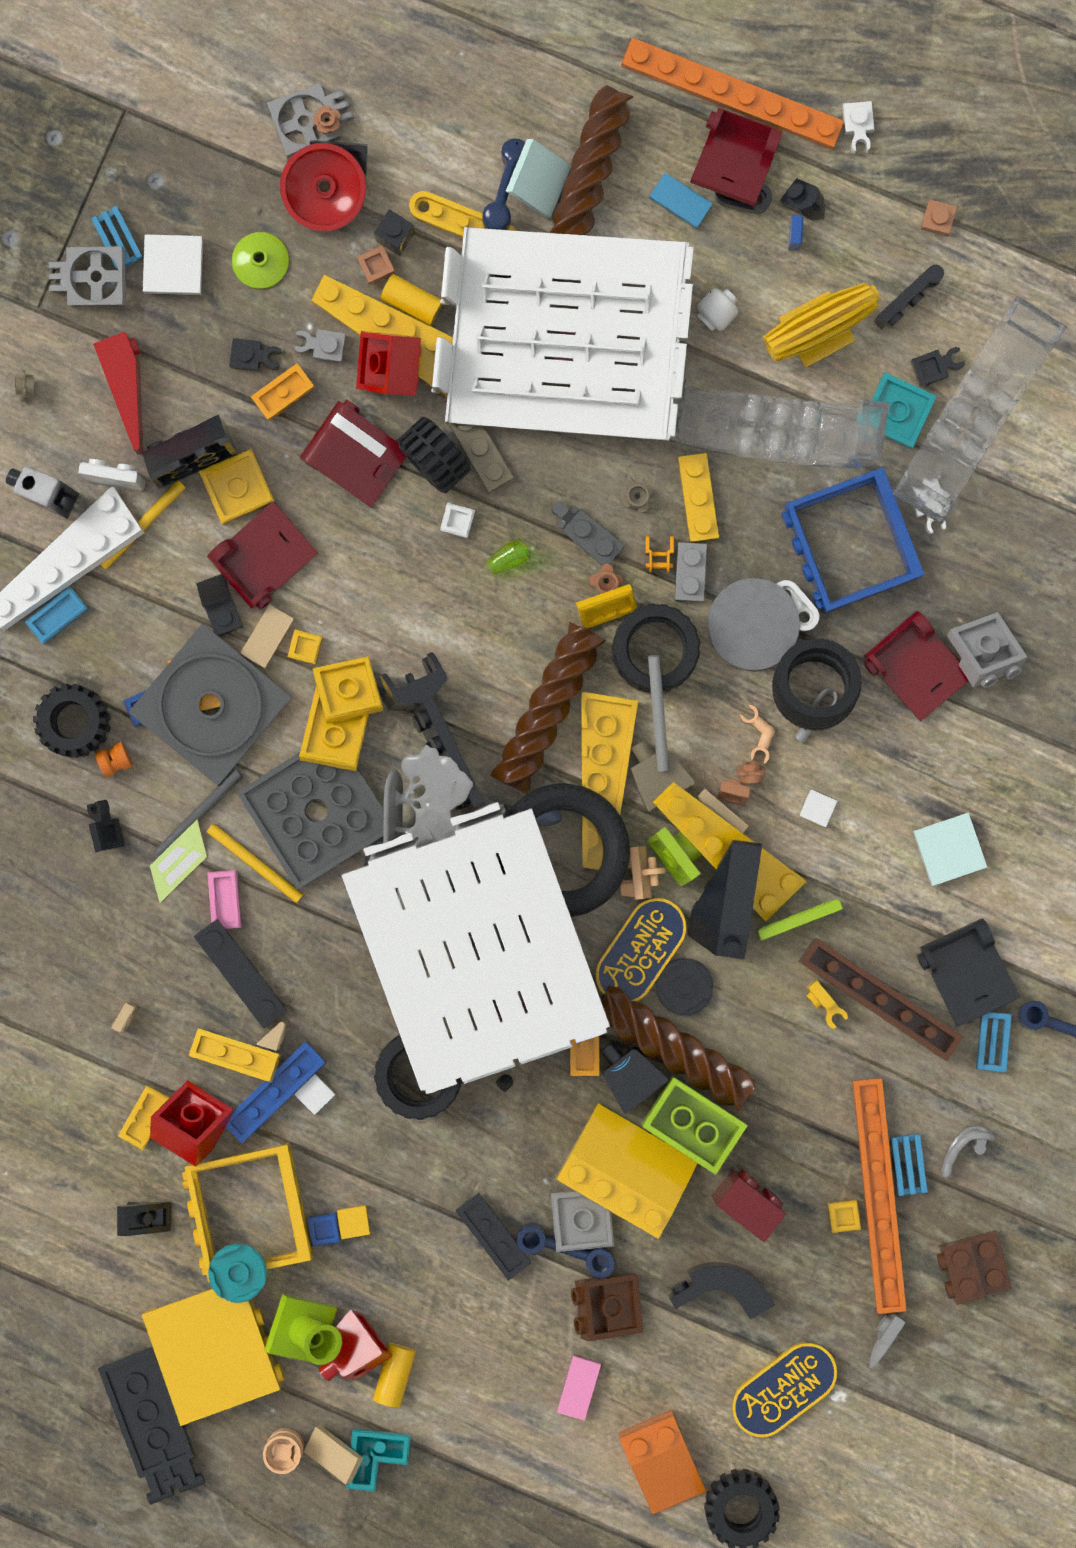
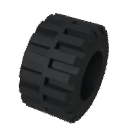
M422 416L397 439L398 446L403 454L425 479L442 493L446 494L471 471L470 463L464 454L429 418Z
M62 684L59 688L54 687L50 689L48 695L44 694L40 698L43 701L40 705H36L37 715L33 716V723H36L37 727L34 730L36 735H39L41 738L39 741L42 745L48 747V750L61 756L77 758L79 756H88L92 751L96 752L100 748L101 742L105 743L107 739L105 735L107 731L110 732L111 728L108 725L111 716L107 712V704L101 700L97 693L81 685ZM71 704L82 706L88 717L85 730L75 738L63 736L57 726L59 713L63 708Z
M733 1469L729 1475H726L725 1472L719 1475L720 1480L717 1482L714 1480L711 1483V1490L707 1491L705 1496L706 1503H704L707 1523L712 1534H715L717 1540L722 1544L724 1542L727 1543L729 1548H735V1546L747 1548V1546L751 1545L753 1548H757L760 1541L763 1540L766 1543L769 1540L768 1535L775 1533L777 1529L776 1522H779L780 1518L778 1512L780 1509L779 1503L770 1483L766 1479H762L760 1474L756 1472L754 1474L750 1473L748 1469H743V1472ZM737 1495H749L755 1498L759 1504V1510L755 1518L744 1524H737L728 1520L724 1510L730 1499Z

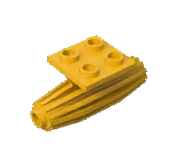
M866 282L834 293L827 291L778 317L780 324L762 337L764 345L774 362L798 355L804 368H807L856 342L850 329L878 309L877 302L881 300L880 295L874 285L869 286Z

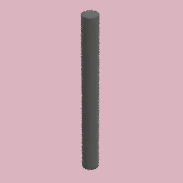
M234 769L154 850L155 854L160 856L196 820L199 822L243 776Z

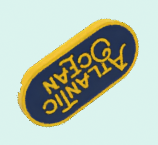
M653 898L640 903L633 910L598 962L596 981L603 994L609 985L623 990L630 1001H639L649 992L681 945L686 934V920L677 905L666 899Z
M807 1342L794 1344L743 1382L736 1390L732 1402V1411L738 1426L744 1432L754 1437H769L785 1428L833 1389L837 1379V1367L832 1355L823 1346Z

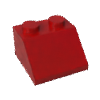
M361 331L356 389L391 395L416 396V389L419 383L418 367L421 356V338Z
M187 1080L151 1116L150 1138L197 1167L215 1148L234 1109Z

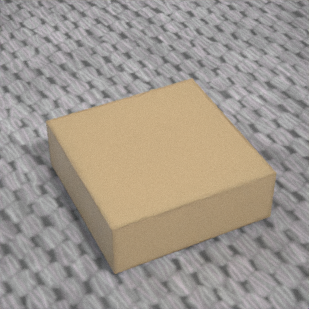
M130 1001L126 1002L111 1028L119 1033L126 1031L139 1006Z

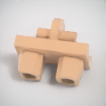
M647 846L630 847L628 868H632L633 879L623 880L620 885L621 895L635 897V900L652 898L651 886L659 885L658 874L666 873V867L657 868L656 857H648Z

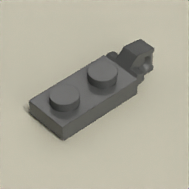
M558 501L551 509V512L561 520L558 527L563 530L562 533L600 565L611 564L625 547L576 506L569 510Z

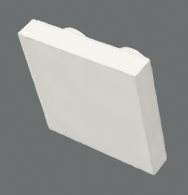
M145 235L144 294L201 295L203 237Z
M89 459V463L82 462L79 465L78 473L88 482L144 491L146 481L139 475V471L135 470L134 466L118 464L117 468L106 465L107 462L98 459Z

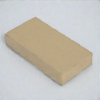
M269 604L240 654L266 669L295 619Z
M705 788L697 796L698 801L741 833L748 828L744 821Z
M323 1426L315 1427L304 1449V1453L345 1484L352 1483L363 1460L361 1455Z

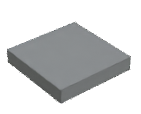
M576 1191L550 1193L556 1252L614 1246L610 1211Z

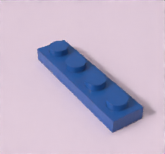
M305 1041L276 1070L272 1083L264 1081L233 1111L226 1128L243 1144L327 1062Z

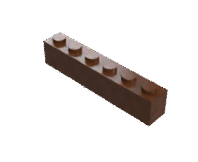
M813 938L798 961L945 1061H948L963 1036L817 938Z

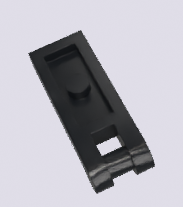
M937 264L930 266L892 301L874 321L881 330L888 324L893 327L904 316L901 311L908 305L912 308L925 297L922 292L927 287L933 288L938 286L944 276L943 268Z

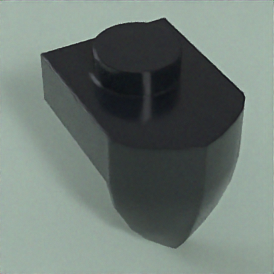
M796 178L779 201L784 207L805 216L807 219H824L826 206L821 191L818 187Z

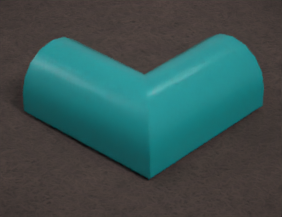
M353 1428L351 1449L361 1455L363 1460L352 1483L347 1484L346 1489L376 1491L379 1462L408 1465L411 1434Z

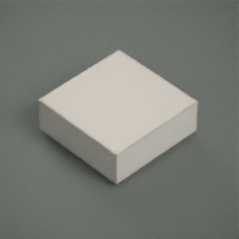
M447 503L440 532L468 539L475 510Z
M810 789L799 816L822 827H826L837 801Z
M314 1074L294 1095L315 1115L336 1094L317 1074Z

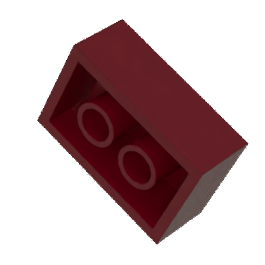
M732 1169L714 1192L712 1198L721 1210L765 1243L786 1215L781 1208L784 1204L768 1188L764 1187L762 1191L758 1189L760 1185L746 1171L741 1169L738 1173Z

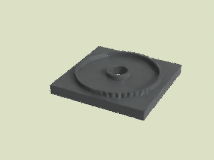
M202 623L130 709L129 713L218 786L292 697ZM206 694L217 696L221 704L219 711L211 716L203 714L199 708V701Z
M300 752L236 792L297 890H300L381 839L384 830V809L358 767L357 771L300 761ZM320 800L326 804L328 813L322 821H312L307 816L306 810L310 802Z

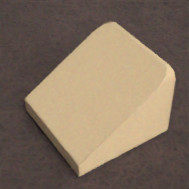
M280 1022L257 1045L275 1051L281 1049L288 1028V1022Z

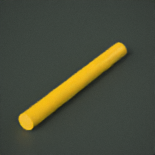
M179 480L137 521L143 531L186 488ZM133 542L100 565L107 570Z
M213 823L207 830L208 834L296 904L304 895L216 824Z

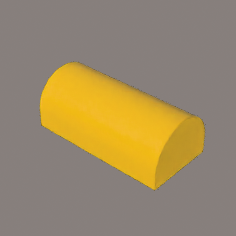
M392 274L387 281L380 297L382 302L429 326L433 325L443 306L440 304V298L395 274Z
M389 1342L387 1348L393 1356L382 1364L373 1401L388 1407L400 1408L417 1349Z

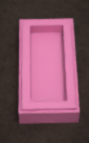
M237 870L208 872L211 923L218 918L225 929L242 928Z
M577 1355L572 1356L557 1413L585 1421L600 1370V1362Z

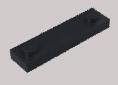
M218 918L194 935L196 941L263 1029L287 1012L285 1006Z

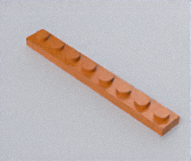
M633 37L621 63V67L831 150L835 146L844 120Z
M881 1077L852 1080L876 1313L906 1312L883 1081Z

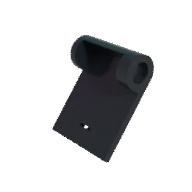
M983 918L919 947L920 953L916 955L922 969L929 970L956 1027L1020 998L994 946L995 940L991 930Z

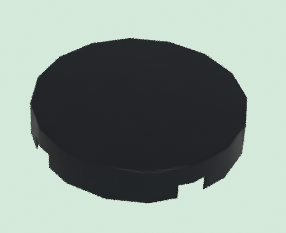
M678 958L668 962L656 980V993L660 1003L668 1011L677 1015L690 1016L700 1012L708 1005L713 994V980L710 972L702 963L691 958Z

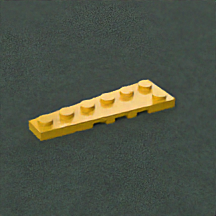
M326 275L323 276L312 298V303L343 325L349 327L359 336L361 331L421 338L418 376L427 385L432 387L437 337L444 338L451 344H453V337ZM440 391V394L447 398L448 394Z
M582 692V786L603 796L620 815L638 701ZM582 816V868L599 870L603 859L602 840L595 826Z

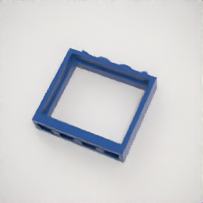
M884 467L793 500L784 506L785 512L781 513L782 519L787 529L792 528L795 536L792 539L793 548L797 556L802 555L805 563L802 566L804 577L807 582L812 581L816 591L812 593L814 603L817 609L822 608L824 614L917 580L925 575ZM873 484L906 574L830 601L797 511Z

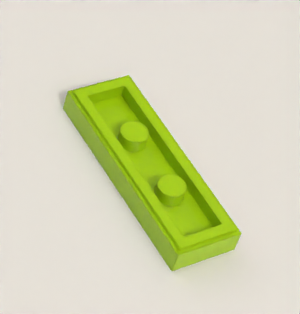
M832 899L757 928L756 933L759 940L762 941L843 908L840 900Z

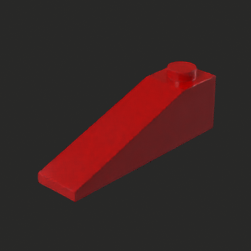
M122 332L93 343L133 450L140 455L143 452L140 363L137 355L141 354L135 337L130 339L126 332Z

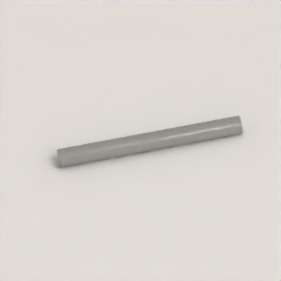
M660 655L648 656L657 770L663 772L669 770Z

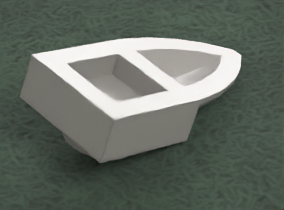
M891 1313L889 1317L885 1315L877 1326L876 1330L879 1332L876 1335L878 1339L870 1357L869 1367L871 1369L880 1361L906 1323L896 1313Z

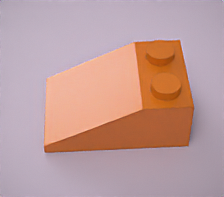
M672 1409L618 1432L622 1447L652 1514L706 1492Z

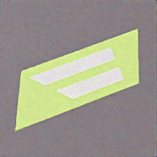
M198 820L150 865L159 903L207 857Z

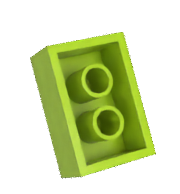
M673 1075L641 1123L643 1128L715 1175L748 1126L744 1121Z

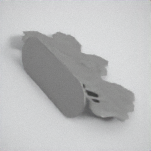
M425 745L419 755H407L402 760V771L404 776L410 781L404 793L403 781L399 771L392 769L388 774L384 789L383 843L412 832L413 835L418 834L420 842L417 847L419 848L456 835L455 829L457 825L452 826L450 818H452L451 811L467 799L473 787V782L464 772L459 770L457 763L451 757L439 756L436 748H430L428 745ZM414 777H420L418 783H413ZM422 785L425 787L426 790L419 798L410 797L415 795L414 789ZM419 802L421 808L418 809L413 803ZM403 804H409L415 811L416 822L411 828L403 827ZM447 870L446 873L448 879L450 881L453 892H455L454 885L452 883L450 874ZM421 879L423 888H424V890H425L427 899H428V901H429V900H430L429 894H428V892H427V889H426V886H425V883H424L423 879ZM397 889V894H398V896H399V899H400L401 903L404 904L403 901H402L400 892H399V890Z

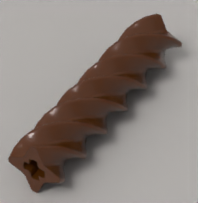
M605 85L594 96L589 108V119L581 132L580 146L572 159L571 174L564 183L563 200L555 210L554 227L549 233L586 235L593 229L595 218L592 209L603 200L604 192L600 182L611 175L613 166L609 155L614 153L621 145V136L618 128L623 126L630 118L627 101L633 98L632 95L619 92Z
M569 622L568 634L559 641L555 651V659L546 666L542 676V685L532 693L529 700V710L519 718L515 730L516 736L505 745L502 762L492 770L491 777L525 794L528 793L531 785L530 776L534 775L541 768L544 761V750L554 743L557 736V724L561 723L568 716L570 699L576 696L582 689L584 682L583 673L593 667L597 657L596 648L606 641L604 638L585 627Z
M612 985L608 986L601 997V1002L610 1027L614 1028L615 1033L621 1040L628 1043H638L640 1050L647 1057L662 1058L664 1065L669 1071L675 1074H686L690 1083L695 1088L711 1090L717 1102L726 1106L735 1105L737 1111H740L746 1099L756 1087L754 1084L755 1079H752L745 1069L738 1065L727 1063L719 1052L704 1048L694 1036L679 1032L671 1021L654 1016L653 1012L641 1002L630 1001L627 994L620 988Z

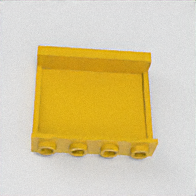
M211 1288L159 1308L156 1306L148 1309L142 1314L180 1426L281 1389L285 1375L280 1363L275 1364L272 1354L265 1351L269 1337L265 1336L262 1327L266 1324L262 1310L260 1308L256 1309L253 1299L241 1303L230 1302L219 1297Z

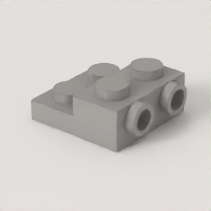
M998 612L950 629L947 635L962 658L958 665L972 687L982 685L983 688H988L994 685L998 678L1005 676L1007 679L1016 677L1021 673V668L1028 658Z

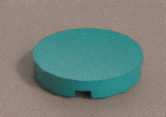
M235 1243L225 1246L215 1254L209 1266L208 1276L210 1286L219 1297L230 1302L241 1303L251 1300L260 1293L266 1283L268 1271L266 1261L257 1249L248 1244Z

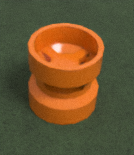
M122 741L113 744L111 749H101L95 752L96 760L105 778L114 776L116 771L120 769L127 770L133 767L129 752Z

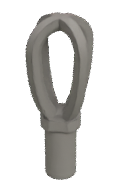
M826 688L818 694L811 707H818L826 694L833 696V701L829 706L836 705L839 702V695L834 690ZM800 728L794 738L804 744L812 731Z

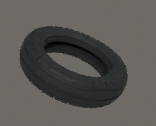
M567 783L542 786L520 798L505 817L531 808L533 809L535 819L550 811L569 810L584 816L595 826L603 844L601 867L593 880L586 886L572 891H562L571 917L589 913L606 903L622 884L630 860L628 832L621 816L613 805L603 796L589 788ZM496 853L503 874H506L499 853Z

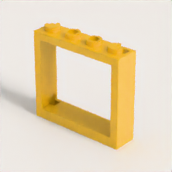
M290 1143L201 1161L197 1167L192 1164L184 1167L185 1172H182V1183L185 1190L189 1189L191 1200L187 1201L190 1218H195L197 1229L193 1230L196 1247L201 1246L203 1258H199V1265L202 1269V1274L207 1275L208 1282H210L208 1276L209 1266L215 1256V1249L199 1176L200 1171L277 1155L297 1251L264 1258L267 1269L305 1262L313 1258Z

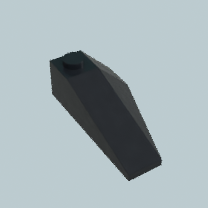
M732 840L717 865L716 872L711 880L707 882L702 895L691 909L688 936L715 956L745 959L762 850L761 843Z

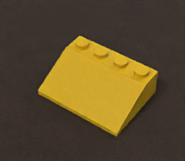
M598 1103L555 1180L654 1238L659 1239L698 1163L671 1145Z

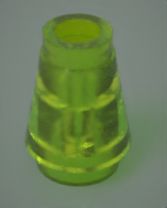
M518 538L515 541L511 539L490 558L486 559V562L491 572L495 575L526 564L525 561L530 559L531 556L523 541Z

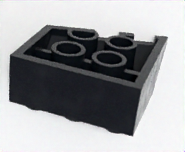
M219 414L188 430L175 434L174 437L164 442L152 443L147 447L148 450L142 452L149 477L159 489L238 455L227 427Z

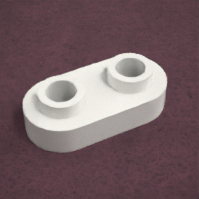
M789 580L778 582L777 585L789 592L797 607L798 614L804 612L809 616L808 622L803 623L800 621L799 631L807 632L812 630L819 621L817 608L794 582Z

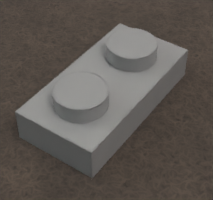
M678 542L675 601L704 602L707 544Z

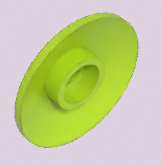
M255 232L243 237L235 246L232 254V267L237 278L246 286L254 289H267L275 286L284 278L289 266V256L283 242L276 236L266 232ZM257 254L264 255V260L260 263L254 261V257Z

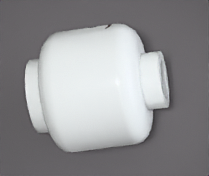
M713 288L697 304L699 313L696 316L711 331L714 329L723 331L738 316L739 310L735 304L739 300L727 288L723 292Z

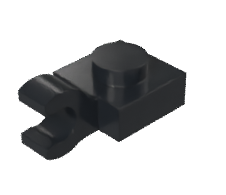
M101 800L87 805L88 814L95 821L89 824L95 853L125 846L119 819H111L108 801Z

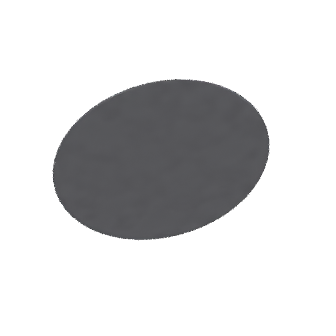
M747 578L730 584L719 593L710 608L708 616L710 640L718 654L728 663L738 668L761 670L778 664L787 650L795 645L799 635V614L793 599L782 587L765 579Z

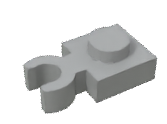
M317 329L316 337H311L306 331L299 330L296 332L297 337L307 340L306 344L302 347L294 346L296 353L306 354L309 351H314V360L342 364L346 333Z

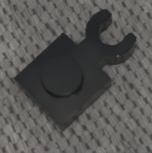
M233 338L229 367L259 372L260 364H265L271 370H278L280 365L270 362L269 357L272 354H281L282 351L275 346L262 350L261 341Z
M959 347L951 348L943 357H941L938 349L911 359L910 362L920 388L948 378L947 369L958 371L965 366V361L954 363L951 359L952 355L960 352Z

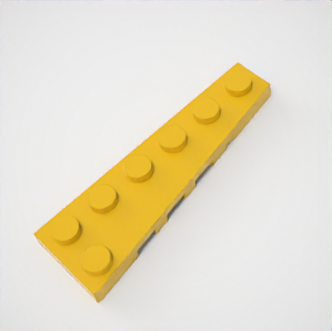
M674 782L652 802L716 870L732 840L754 842ZM763 848L761 850L753 910L764 921H767L806 881Z

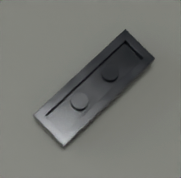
M479 1192L455 1210L508 1281L531 1264V1260L525 1253L521 1252L516 1240Z

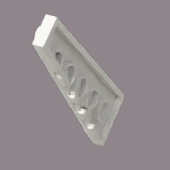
M113 486L0 592L1 630L5 631L145 533Z

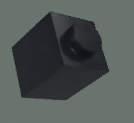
M389 209L375 230L374 236L376 242L401 256L415 234L414 224Z

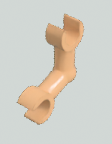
M748 705L754 711V718L748 720L740 714V719L744 723L752 724L762 733L758 745L752 750L750 757L753 760L755 752L763 751L765 753L763 764H765L769 760L768 749L775 734V729L758 715V710L755 706Z

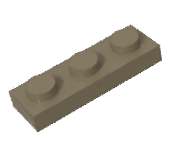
M448 423L489 493L514 479L484 426Z

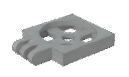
M319 83L267 102L287 159L301 148L310 145L311 140H317L313 130L315 128L313 115L318 110L313 112L306 110L302 99L312 97L321 102L322 106H330L331 109L335 108L340 113L350 108L348 101L337 104V101L346 98L344 90L325 96ZM292 104L295 112L293 119L280 123L279 116L282 108L285 105ZM352 111L340 113L341 119L339 122L342 124L354 119ZM300 117H308L310 120L309 124L301 126L298 122ZM337 130L331 134H323L318 141L334 142L341 139ZM298 131L303 134L306 144L292 142L285 135Z
M66 247V262H49L50 269H60V273L49 274V280H60V285H49V291L67 292L68 306L126 305L125 247ZM90 254V267L87 271H76V261L82 255ZM103 254H108L114 260L118 270H106L103 267ZM94 271H99L102 275L99 282H94L91 278ZM107 282H118L114 292L109 297L103 299V287ZM76 283H88L91 286V300H86L78 294Z

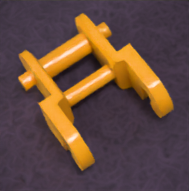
M645 535V555H649V563H646V568H649V573L652 572V569H666L667 573H669L670 568H673V563H670V555L674 554V536H670V546L667 552H652V550H649V535ZM652 556H666V563L652 562Z

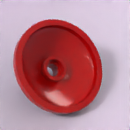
M315 143L301 148L287 161L281 174L280 194L286 210L299 224L312 230L331 231L345 226L360 212L366 197V179L361 165L350 152L334 144ZM322 181L330 183L329 191L325 192L321 189L320 184Z

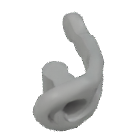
M968 1126L964 1128L948 1149L941 1168V1176L946 1179L950 1178L952 1166L959 1151L969 1141L973 1150L981 1155L986 1151L985 1145L987 1140L994 1142L996 1135L982 1126Z

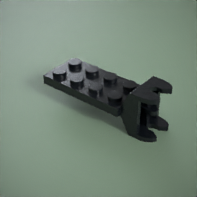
M430 652L426 654L427 657L422 659L427 673L426 676L415 680L410 672L405 675L408 684L398 689H395L386 673L380 675L381 678L377 679L376 683L387 709L393 711H413L414 717H412L414 726L419 733L423 732L427 740L425 745H428L430 748H436L439 756L451 757L457 763L459 770L464 772L473 782V787L467 799L461 805L455 807L457 811L461 810L462 814H467L482 805L484 801L433 698L448 678L435 654Z

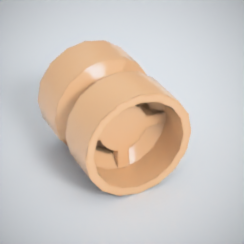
M281 1428L273 1432L263 1451V1460L267 1468L278 1474H286L293 1471L302 1458L304 1440L294 1429Z

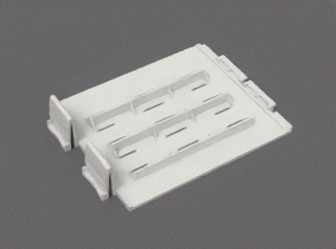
M464 227L462 255L451 247H446L440 304L449 305V302H451L453 305H456L453 344L444 338L437 337L431 389L432 393L440 394L441 391L448 394L445 422L670 441V436L675 437L678 404H673L674 399L682 398L687 344L679 342L680 339H688L693 284H685L686 280H691L694 247H689V242ZM490 275L511 276V278L490 277ZM553 279L581 281V283L553 281ZM623 284L645 285V288L623 286ZM487 301H501V302H509V303H508V304L487 303ZM550 305L578 307V309L550 307ZM620 310L642 311L643 314L620 312ZM485 326L506 328V330L485 329ZM548 331L569 332V333H576V334H575V335L553 334V333H548ZM618 336L638 337L640 340L621 339ZM482 352L500 353L503 354V356L484 355L482 354ZM545 357L573 359V361L545 359ZM615 362L635 363L637 366L618 365ZM480 378L500 379L501 382L483 381ZM543 383L570 385V387L543 385ZM612 389H631L635 390V392L614 391Z
M495 802L475 812L450 818L452 826L457 825L455 829L456 835L417 848L420 842L419 836L409 832L389 842L366 847L363 849L365 855H371L368 861L369 865L341 875L421 1091L425 1090L426 1094L456 1085V1079L461 1078L462 1082L466 1084L516 1067L513 1060L518 1058L519 1063L522 1065L573 1047L572 1039L579 1043L607 1033L606 1028L610 1027L532 808L504 818V805H499V802ZM496 853H499L506 874H503ZM471 862H474L481 883L477 881ZM447 870L450 874L452 883L455 888V892H453L450 881L446 873ZM421 879H423V881H424V883H425L427 892H428L429 897H430V900H429V901H428V899H427V896H426L425 890H424V888H423ZM396 888H398V890H399V892H400V895H401L402 901H403V903H404L405 909H403V907H402V905H401V902H400L399 896H398V894H397ZM518 915H521V917H522V919H523V922H524L525 928H526V930H527V933H528L530 942L527 941V938H526L524 929H523V927H522V924H521V921H520V918H519ZM495 923L499 931L501 940L503 942L505 951L502 950L499 938L493 925ZM469 932H471L480 959H478L476 956L474 947L468 934ZM443 941H446L455 968L452 967ZM418 950H421V953H422V955H423L425 964H426L427 969H428V972H429V974H430L429 977L427 976L426 970H425V968H424V965H423V962H422V959H421V957H420V954H419V951H418ZM543 983H546L553 1004H550ZM518 991L521 992L526 1009L528 1011L527 1013H525ZM493 1000L496 1001L503 1021L499 1019ZM469 1008H470V1010H471V1012H472L474 1021H475L476 1026H477V1030H475V1027H474V1025H473L471 1016H470L469 1011H468ZM443 1017L446 1018L447 1024H448V1026H449L451 1035H452V1037H453V1038H451V1039H450V1036H449L448 1030H447V1028H446V1025H445V1022H444Z

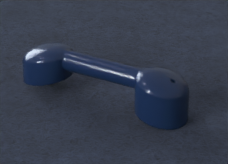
M509 139L502 146L501 156L505 168L495 202L489 203L482 213L484 229L508 230L510 227L511 214L506 206L509 193L506 192V189L525 145V141L521 139Z
M1040 1001L1026 1002L1019 1008L1017 1017L1023 1028L1037 1030L1044 1026L1076 1038V1025L1050 1017L1046 1006Z
M531 1222L520 1228L517 1235V1245L521 1252L533 1255L540 1252L543 1247L556 1251L555 1238L547 1236L542 1225ZM606 1247L560 1252L586 1261L587 1270L596 1278H606L614 1270V1255Z

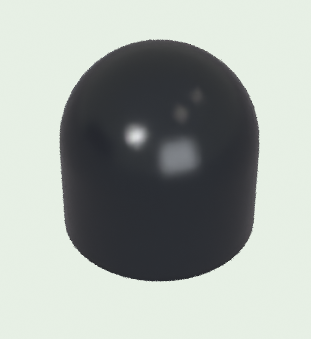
M504 1074L496 1081V1084L502 1091L506 1092L513 1085V1078L508 1074Z

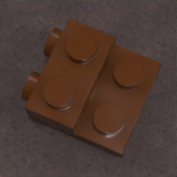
M994 1230L939 1245L941 1253L937 1254L938 1263L941 1271L946 1270L948 1281L944 1282L948 1299H953L957 1305L986 1298L985 1295L1012 1289L997 1231Z
M630 1273L606 1278L593 1277L575 1280L576 1288L571 1289V1299L573 1304L578 1307L579 1317L574 1319V1328L577 1335L581 1336V1339L596 1341L643 1333L637 1274Z

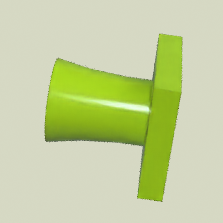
M664 827L646 840L647 844L680 887L701 874L692 862L702 855L681 832L673 837L668 829Z
M282 1294L265 1351L269 1354L307 1361L316 1365H324L331 1362L337 1357L342 1346L341 1334L337 1328L332 1326L337 1308L331 1304Z

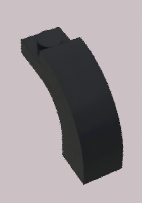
M708 1262L688 1269L687 1271L692 1281L689 1283L686 1280L679 1282L671 1288L672 1293L668 1295L674 1308L677 1309L704 1292L711 1290L724 1291L739 1301L749 1319L775 1305L763 1284L752 1273L737 1265L725 1262Z

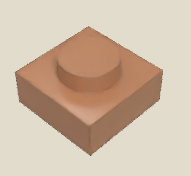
M929 199L921 230L949 236L957 206Z
M383 245L357 256V260L369 285L395 274V270Z
M722 780L717 799L745 806L751 787L744 786L745 784L739 780Z

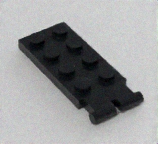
M153 1346L100 1366L98 1368L99 1374L139 1479L145 1477L151 1491L146 1494L149 1504L152 1505L175 1496L172 1487L175 1483H177L180 1493L205 1484L203 1474H196L191 1458L195 1456V1452L185 1426H180Z

